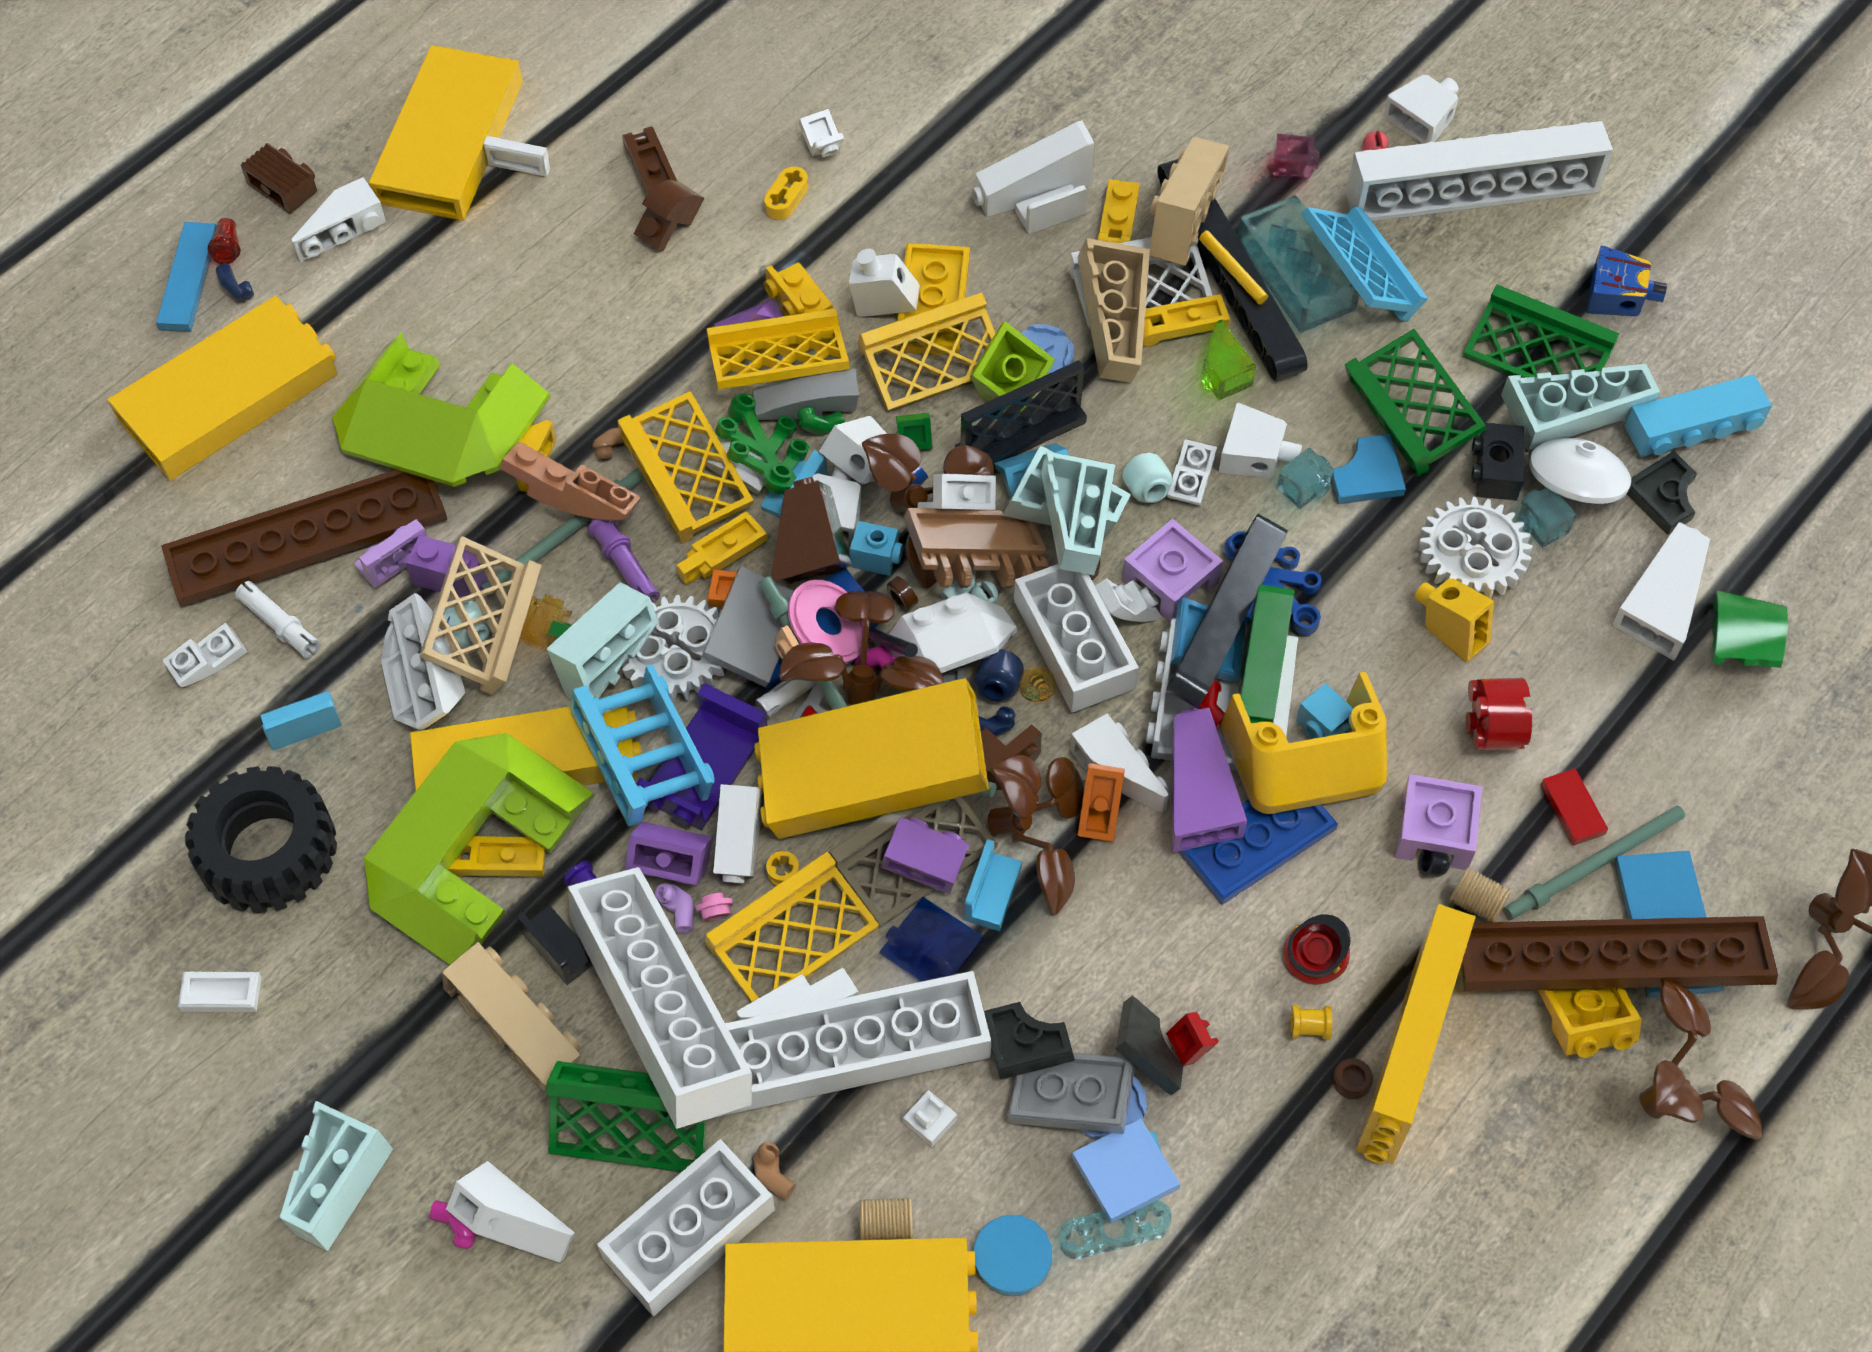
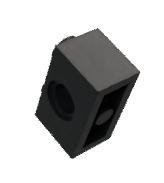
M1485 423L1487 430L1475 436L1472 442V455L1477 456V463H1473L1471 483H1477L1476 497L1517 501L1524 483V426Z

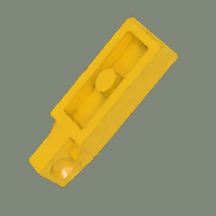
M745 511L692 544V549L686 554L687 559L676 565L677 575L685 585L699 579L701 575L707 578L711 574L713 575L714 569L722 570L768 541V534Z

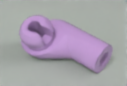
M660 884L655 890V897L664 907L675 914V931L683 934L692 932L694 930L693 898L674 884Z

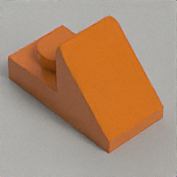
M1089 763L1078 836L1114 842L1125 769Z

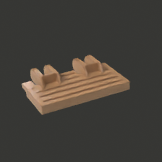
M908 508L903 517L922 569L933 570L941 588L952 586L953 573L959 587L968 588L971 586L973 579L971 568L972 570H995L1000 585L1003 588H1011L1014 586L1016 578L1018 579L1032 574L1034 571H1040L1049 567L1044 555L1047 550L1036 523L1002 516L1005 510Z

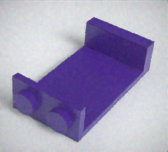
M705 683L697 693L700 708L686 727V730L703 763H708L713 771L714 783L712 784L709 798L701 802L693 786L650 801L646 807L654 812L661 810L671 815L673 820L681 826L687 828L693 826L701 831L719 806L721 784L732 785L755 751V743L759 742L758 728L768 726L765 712ZM679 757L664 761L650 782L639 778L636 785L645 788L686 774L687 772Z

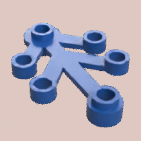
M1236 532L1226 540L1224 553L1230 561L1235 556L1236 549L1239 548L1246 532ZM1285 547L1279 549L1274 561H1278L1283 569L1270 567L1262 585L1285 588L1282 583L1300 586V589L1306 594H1315L1320 589L1322 578L1315 571H1292L1299 564L1300 553L1294 547ZM1285 556H1291V557H1293L1295 560H1293V561H1288V560H1286L1284 557H1285ZM1306 580H1312V581H1314L1316 584H1315V585H1309V584H1307L1305 581H1306ZM1293 598L1291 610L1292 628L1299 635L1307 636L1313 634L1319 627L1321 619L1319 610L1309 604L1300 605ZM1252 603V605H1251V607H1250V609H1249V611H1248V613H1247V615H1246V617H1245L1247 624H1249V617H1250V613H1251V610H1252L1253 603ZM1300 621H1307L1310 625L1301 624Z

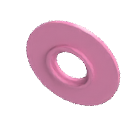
M810 580L801 584L792 593L788 604L790 625L800 643L815 642L828 645L832 649L833 655L839 654L842 656L844 663L856 659L861 652L863 621L851 622L845 620L837 614L835 608L838 597L847 593V591L834 583L824 580ZM818 609H830L838 616L841 622L839 634H827L819 627L816 621Z

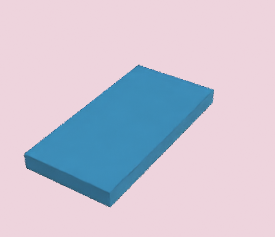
M1690 851L1616 857L1614 863L1628 919L1706 917ZM1695 986L1686 988L1693 994L1721 992L1724 986ZM1661 987L1644 988L1646 998L1660 997Z

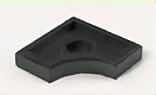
M1673 451L1633 476L1627 495L1669 535L1679 522L1685 525L1696 514L1688 501L1687 488L1695 480L1697 472Z
M1132 995L1123 1002L1116 1050L1166 1093L1173 1095L1181 1089L1184 1065L1172 1053L1165 1042L1160 1028V1018Z
M1021 1002L984 1011L1000 1080L1075 1061L1065 1022L1046 1023L1038 1021L1025 1012Z

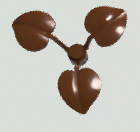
M881 434L868 438L861 443L868 459L871 474L883 490L891 492L890 503L895 511L904 513L908 508H918V502H927L928 494L933 493V486L923 488L918 484H912L916 480V475L913 471L921 463V454L917 445L910 438L900 434ZM973 446L955 447L947 454L944 460V474L993 476L994 473L993 462L990 456ZM908 534L906 553L911 570L918 583L924 589L930 588L937 582L933 570L922 569L910 534Z
M851 591L842 594L836 600L835 608L840 617L851 622L863 621L860 664L854 666L849 674L841 655H833V651L828 645L815 642L801 643L792 647L783 658L780 669L781 682L788 680L831 681L842 676L843 689L847 690L846 701L850 705L874 700L875 692H880L882 681L893 688L906 691L944 683L937 664L922 656L897 657L893 665L885 664L877 677L873 669L866 665L870 622L888 623L893 618L895 611L893 601L887 595L877 591Z
M1028 756L1008 757L990 768V771L1002 788L1008 806L990 810L987 818L988 828L994 837L1012 836L1013 842H1024L1044 849L1037 855V875L1051 915H1056L1069 900L1074 889L1075 872L1072 861L1065 850H1054L1052 844L1023 834L1026 830L1030 829L1032 825L1031 815L1034 812L1052 807L1055 804L1061 818L1069 819L1075 817L1082 808L1084 796L1083 782L1078 770L1075 768V764L1066 757L1056 758L1049 764L1046 774V784L1052 798L1037 804L1039 801L1037 793L1041 787V776L1037 765Z
M1851 849L1848 864L1839 880L1835 897L1828 893H1822L1811 901L1808 910L1809 915L1821 924L1818 931L1824 935L1833 954L1827 950L1821 951L1805 964L1787 1002V1006L1791 1009L1824 1008L1834 1003L1844 992L1849 972L1846 967L1840 964L1843 955L1831 932L1845 933L1855 925L1872 934V926L1854 917L1860 913H1868L1870 906H1872V854L1858 849Z
M1662 979L1660 999L1663 1010L1674 1026L1688 1033V1039L1671 1062L1664 1060L1657 1064L1654 1071L1653 1085L1642 1091L1639 1095L1643 1109L1655 1119H1660L1667 1115L1685 1122L1696 1123L1704 1115L1702 1101L1713 1100L1717 1102L1719 1116L1729 1127L1751 1139H1762V1125L1758 1111L1752 1099L1743 1088L1732 1081L1722 1080L1716 1086L1717 1092L1711 1091L1698 1094L1678 1067V1064L1697 1041V1034L1702 1037L1710 1034L1711 1024L1702 1002L1689 989L1679 983Z

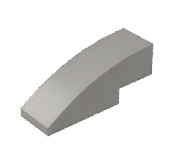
M853 368L778 380L754 388L752 396L756 401L754 406L755 416L758 420H778L780 416L798 419V411L808 406L814 408L815 415L821 417L823 411H856L859 398L856 370Z

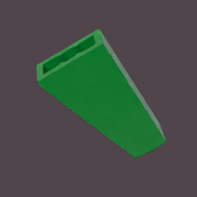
M1259 584L1249 617L1239 694L1251 724L1258 722L1273 723L1295 591L1292 589Z

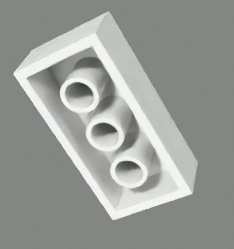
M1059 564L1015 579L1014 603L1071 713L1136 689L1139 667L1088 574L1059 569Z
M720 1139L601 1240L597 1246L602 1259L654 1317L725 1254L726 1243H738L775 1211L773 1196Z

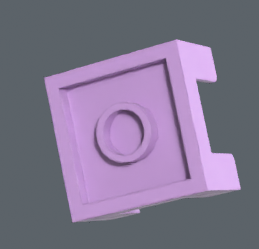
M1171 519L1124 559L1122 582L1128 584L1133 580L1137 583L1139 579L1161 598L1159 612L1171 623L1172 619H1176L1177 604L1182 598H1188L1205 582V590L1208 592L1219 583L1223 560L1174 519Z
M1409 774L1402 793L1401 809H1403L1401 831L1396 843L1395 858L1411 861L1414 859L1419 848L1454 854L1450 863L1451 868L1466 870L1470 867L1476 852L1482 786Z

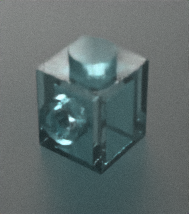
M1309 447L1280 469L1277 489L1301 509L1314 498L1321 499L1327 494L1331 488L1330 481L1333 468L1325 457L1318 455Z
M1546 487L1541 491L1533 490L1523 498L1517 519L1519 522H1524L1523 530L1526 533H1530L1543 548L1568 534L1577 514L1559 494Z

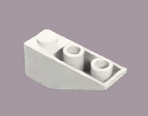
M364 177L334 190L291 239L300 263L386 223L381 203Z
M1108 713L1071 734L1070 751L1086 773L1089 763L1123 768L1125 773L1122 794L1160 813H1164L1167 810L1170 794L1167 784L1160 776L1156 777L1149 769V763L1144 753L1140 749H1134L1128 741V734L1119 722L1115 723Z
M488 1161L456 1181L446 1207L448 1212L475 1234L559 1263L564 1260L575 1232Z

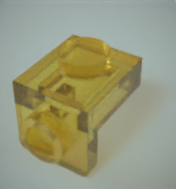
M545 594L543 599L532 597L520 638L547 649L556 638L548 634L552 621H562L564 617L570 618L572 611L564 608L563 604L565 601L548 594Z

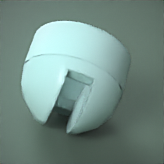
M981 581L973 586L971 590L972 595L996 605L998 604V590L993 583ZM984 591H987V593L991 596L990 599L987 598Z

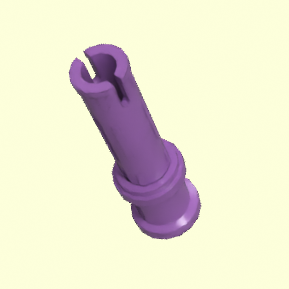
M594 519L588 527V533L592 538L597 539L602 546L603 556L615 563L631 588L650 597L651 602L655 603L650 595H653L658 600L660 593L630 550L631 541L628 536L622 535L617 527V520Z

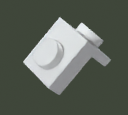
M829 109L799 119V126L812 157L819 154L822 157H828L839 151V147H841L845 138L843 133L838 134Z

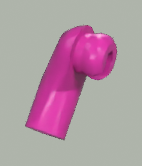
M435 1200L430 1210V1220L451 1226L453 1233H455L452 1241L456 1247L462 1249L471 1248L475 1242L474 1237L478 1234L472 1232L446 1210L448 1203Z

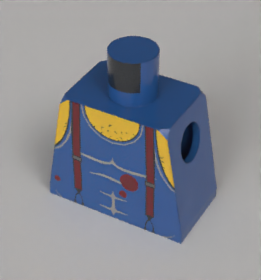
M1600 246L1593 267L1586 313L1638 316L1645 299L1663 303L1667 283L1649 280L1651 263L1648 260L1606 246Z

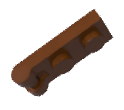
M652 126L643 128V132L635 135L632 132L622 135L625 149L631 157L647 195L662 181H677Z

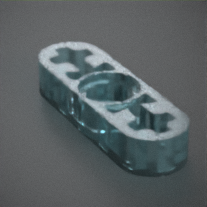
M1157 1200L1119 1219L1127 1230L1126 1234L1119 1239H1112L1104 1232V1225L1109 1220L1103 1211L1071 1219L1060 1230L1059 1246L1067 1257L1083 1259L1157 1240L1165 1236L1170 1228L1171 1211L1164 1202ZM1149 1211H1153L1155 1217L1162 1216L1158 1228H1153L1151 1222H1146L1138 1225L1137 1234L1133 1233L1134 1225L1130 1215H1135V1223L1146 1220ZM1092 1225H1097V1237L1101 1243H1095V1236L1085 1238L1082 1247H1076L1075 1242H1067L1071 1238L1072 1231H1078L1080 1236L1092 1234Z

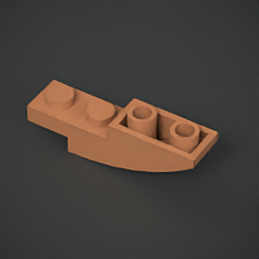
M518 442L503 458L500 466L501 470L529 485L528 496L553 508L578 516L601 520H625L641 499L640 496L627 490L625 487L614 483L582 464L574 472L521 442Z

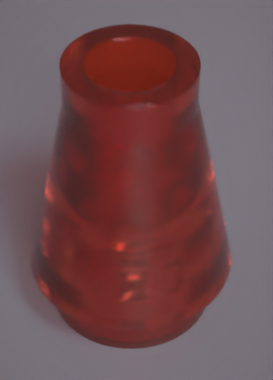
M222 218L217 222V227L208 244V252L211 258L219 264L233 263L241 252L236 231L237 225L232 219Z

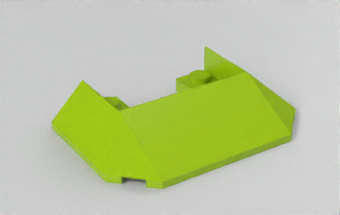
M400 332L384 346L334 413L332 419L341 450L344 454L455 487L466 483V477L485 471L486 475L500 471L503 458L523 438L550 399V394L511 362L503 375L490 373L467 407L421 395L420 393L438 370L440 364L436 356L409 349L402 332Z
M507 733L454 742L364 857L370 909L448 965H451L477 942L482 945L506 913L502 907L448 870L491 813L551 853L593 799L595 793Z

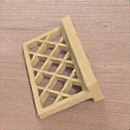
M460 536L457 540L419 657L481 683L480 690L493 695L507 681L542 565L531 560L522 564ZM466 550L475 554L480 566L468 569L462 558L463 551ZM501 566L512 571L510 581L500 584L492 568ZM484 571L492 587L480 591L472 575ZM464 578L471 594L459 598L453 587V582ZM496 593L502 607L500 610L491 613L483 596ZM475 600L483 616L470 620L463 604ZM454 607L462 623L449 627L443 613L444 610ZM486 621L493 635L492 639L482 642L474 625ZM466 629L474 645L461 650L453 633ZM444 636L453 652L446 656L432 650L434 640ZM477 651L484 663L482 671L471 667L464 655Z

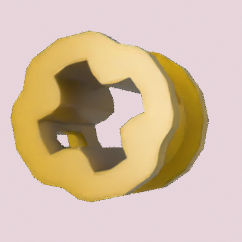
M1292 1005L1290 1012L1291 1039H1298L1299 1035L1322 1036L1324 1040H1330L1333 1020L1331 1006H1324L1323 1009H1300L1299 1005Z

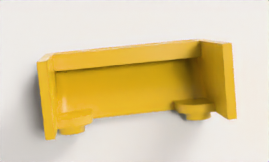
M1366 672L1358 674L1346 700L1354 708L1349 717L1352 732L1288 743L1283 730L1274 723L1258 722L1251 724L1240 694L1232 695L1220 727L1248 799L1257 811L1265 814H1274L1375 795L1382 790L1388 778L1387 723L1385 714Z

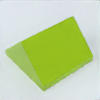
M1004 321L999 326L970 378L981 399L988 402L1047 375L1056 359ZM1024 406L1018 414H1021L1027 406Z

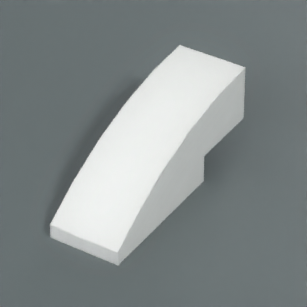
M844 968L839 969L811 986L802 974L736 1011L739 1021L857 996L859 991Z

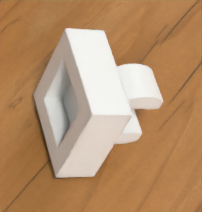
M929 1090L903 1117V1124L931 1147L957 1121V1114Z

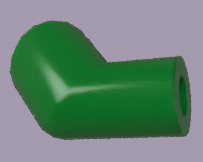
M808 406L802 408L797 413L801 428L817 436L831 432L835 425L845 423L841 411L821 417L815 415L814 408Z

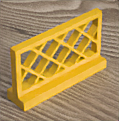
M982 292L860 334L857 342L861 355H864L887 412L972 383L970 375L972 369H975L978 364L976 360L982 348L986 350L989 345L985 342L986 337L991 342L995 335V330L985 308L987 303ZM978 319L981 320L985 330L981 340L964 333L967 323ZM962 325L961 330L954 328ZM946 331L957 336L952 350L933 343L937 333ZM933 335L930 341L927 340V339H924V338H926V337H928V336ZM961 338L978 346L973 360L955 353ZM915 341L927 347L921 361L903 353L908 343ZM902 346L900 352L894 349ZM930 349L948 356L942 371L924 363ZM886 352L897 357L891 372L879 367L874 355ZM900 359L918 367L912 382L894 374ZM951 359L970 366L966 376L956 378L946 373ZM921 369L939 377L935 387L927 389L916 384ZM882 375L888 378L886 384L884 383ZM891 379L909 387L904 398L895 401L891 400L887 390ZM942 379L949 381L947 383L941 384ZM912 389L918 391V393L910 395Z
M836 308L706 328L718 390L850 369ZM809 349L818 351L815 355L805 353ZM777 354L786 356L781 361L773 358ZM828 355L839 358L834 360H825V358ZM744 359L753 361L748 366L741 364ZM796 360L804 363L802 365H791ZM763 365L771 368L770 370H758ZM731 370L738 373L737 375L725 376Z
M691 391L634 418H631L629 414L617 420L621 438L681 544L693 539L694 533L754 504L753 498L731 460L727 457L726 451ZM689 404L693 411L690 423L674 419L675 409ZM652 420L665 423L660 437L646 434L642 425ZM697 420L701 426L695 424ZM670 425L687 430L683 444L665 439ZM692 432L707 435L709 442L706 450L688 445ZM652 443L657 444L656 449H654ZM662 446L680 450L675 465L661 461L659 455ZM712 447H714L716 453L711 452ZM685 452L703 457L699 471L681 467ZM708 459L723 463L725 469L721 478L704 473ZM667 470L673 472L671 477ZM678 473L696 478L691 492L677 489L675 481ZM728 474L730 475L732 481L727 479ZM701 480L719 484L714 499L696 494ZM724 486L738 490L742 496V499L732 504L719 500ZM683 498L689 499L687 505ZM697 501L711 505L709 515L695 521L690 512L693 502Z
M828 851L706 934V947L713 956H717L750 1003L759 999L751 988L753 974L775 978L773 990L802 974L805 978H808L879 928L878 922L835 867L836 862ZM832 880L842 891L841 904L819 900L821 888ZM816 892L815 900L807 898ZM846 898L853 906L845 905ZM797 904L813 906L811 925L789 921L790 910ZM818 907L839 911L837 929L815 925ZM843 912L859 914L867 925L857 932L841 930ZM786 913L785 920L777 919L778 917ZM767 925L783 927L781 945L758 942L760 930ZM787 928L809 931L807 950L785 946ZM813 933L834 935V948L827 953L811 951ZM755 934L754 941L747 940L749 937ZM840 937H846V938H847L846 940H844L843 942H841V943L839 944V938H840ZM736 946L753 948L750 967L734 964L726 953ZM757 949L779 952L776 971L754 968ZM783 953L804 956V969L797 974L780 972ZM809 958H817L816 961L808 966ZM740 972L749 974L748 981L745 980ZM779 979L787 980L786 982L778 986Z

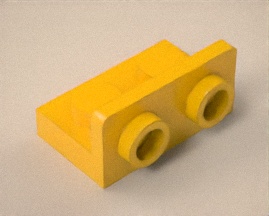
M799 262L778 273L772 265L765 268L766 281H764V288L771 299L776 298L780 303L784 316L833 309V304Z

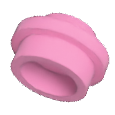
M723 893L709 894L702 897V903L696 906V911L701 914L702 920L705 922L723 919L732 915L730 907L733 906L732 898H724Z

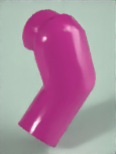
M875 647L867 650L866 665L870 666L875 673L878 665L881 668L885 664L893 665L896 657L885 647ZM860 655L856 658V665L860 664Z

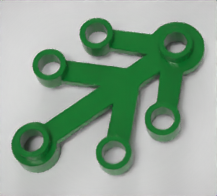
M745 393L738 394L732 399L727 413L730 418H720L716 425L715 433L722 439L732 441L727 451V457L731 461L741 463L762 474L763 484L770 492L784 494L785 490L790 489L796 480L793 469L799 461L805 460L809 451V445L801 439L791 440L787 449V456L780 463L776 453L784 441L793 436L797 427L796 421L789 416H780L775 425V431L768 440L755 416V399ZM736 422L745 424L751 437L738 431ZM751 451L762 457L763 461L749 455V452Z

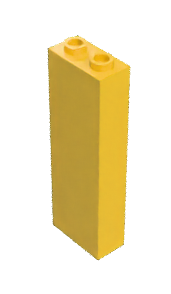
M627 705L603 713V719L607 727L611 726L613 729L637 721L635 710L628 711ZM570 707L410 732L416 791L454 742L504 733L515 738L583 786L606 782ZM633 738L618 742L617 747L622 756L630 758L642 754L640 741L633 742ZM633 772L632 777H638V772Z

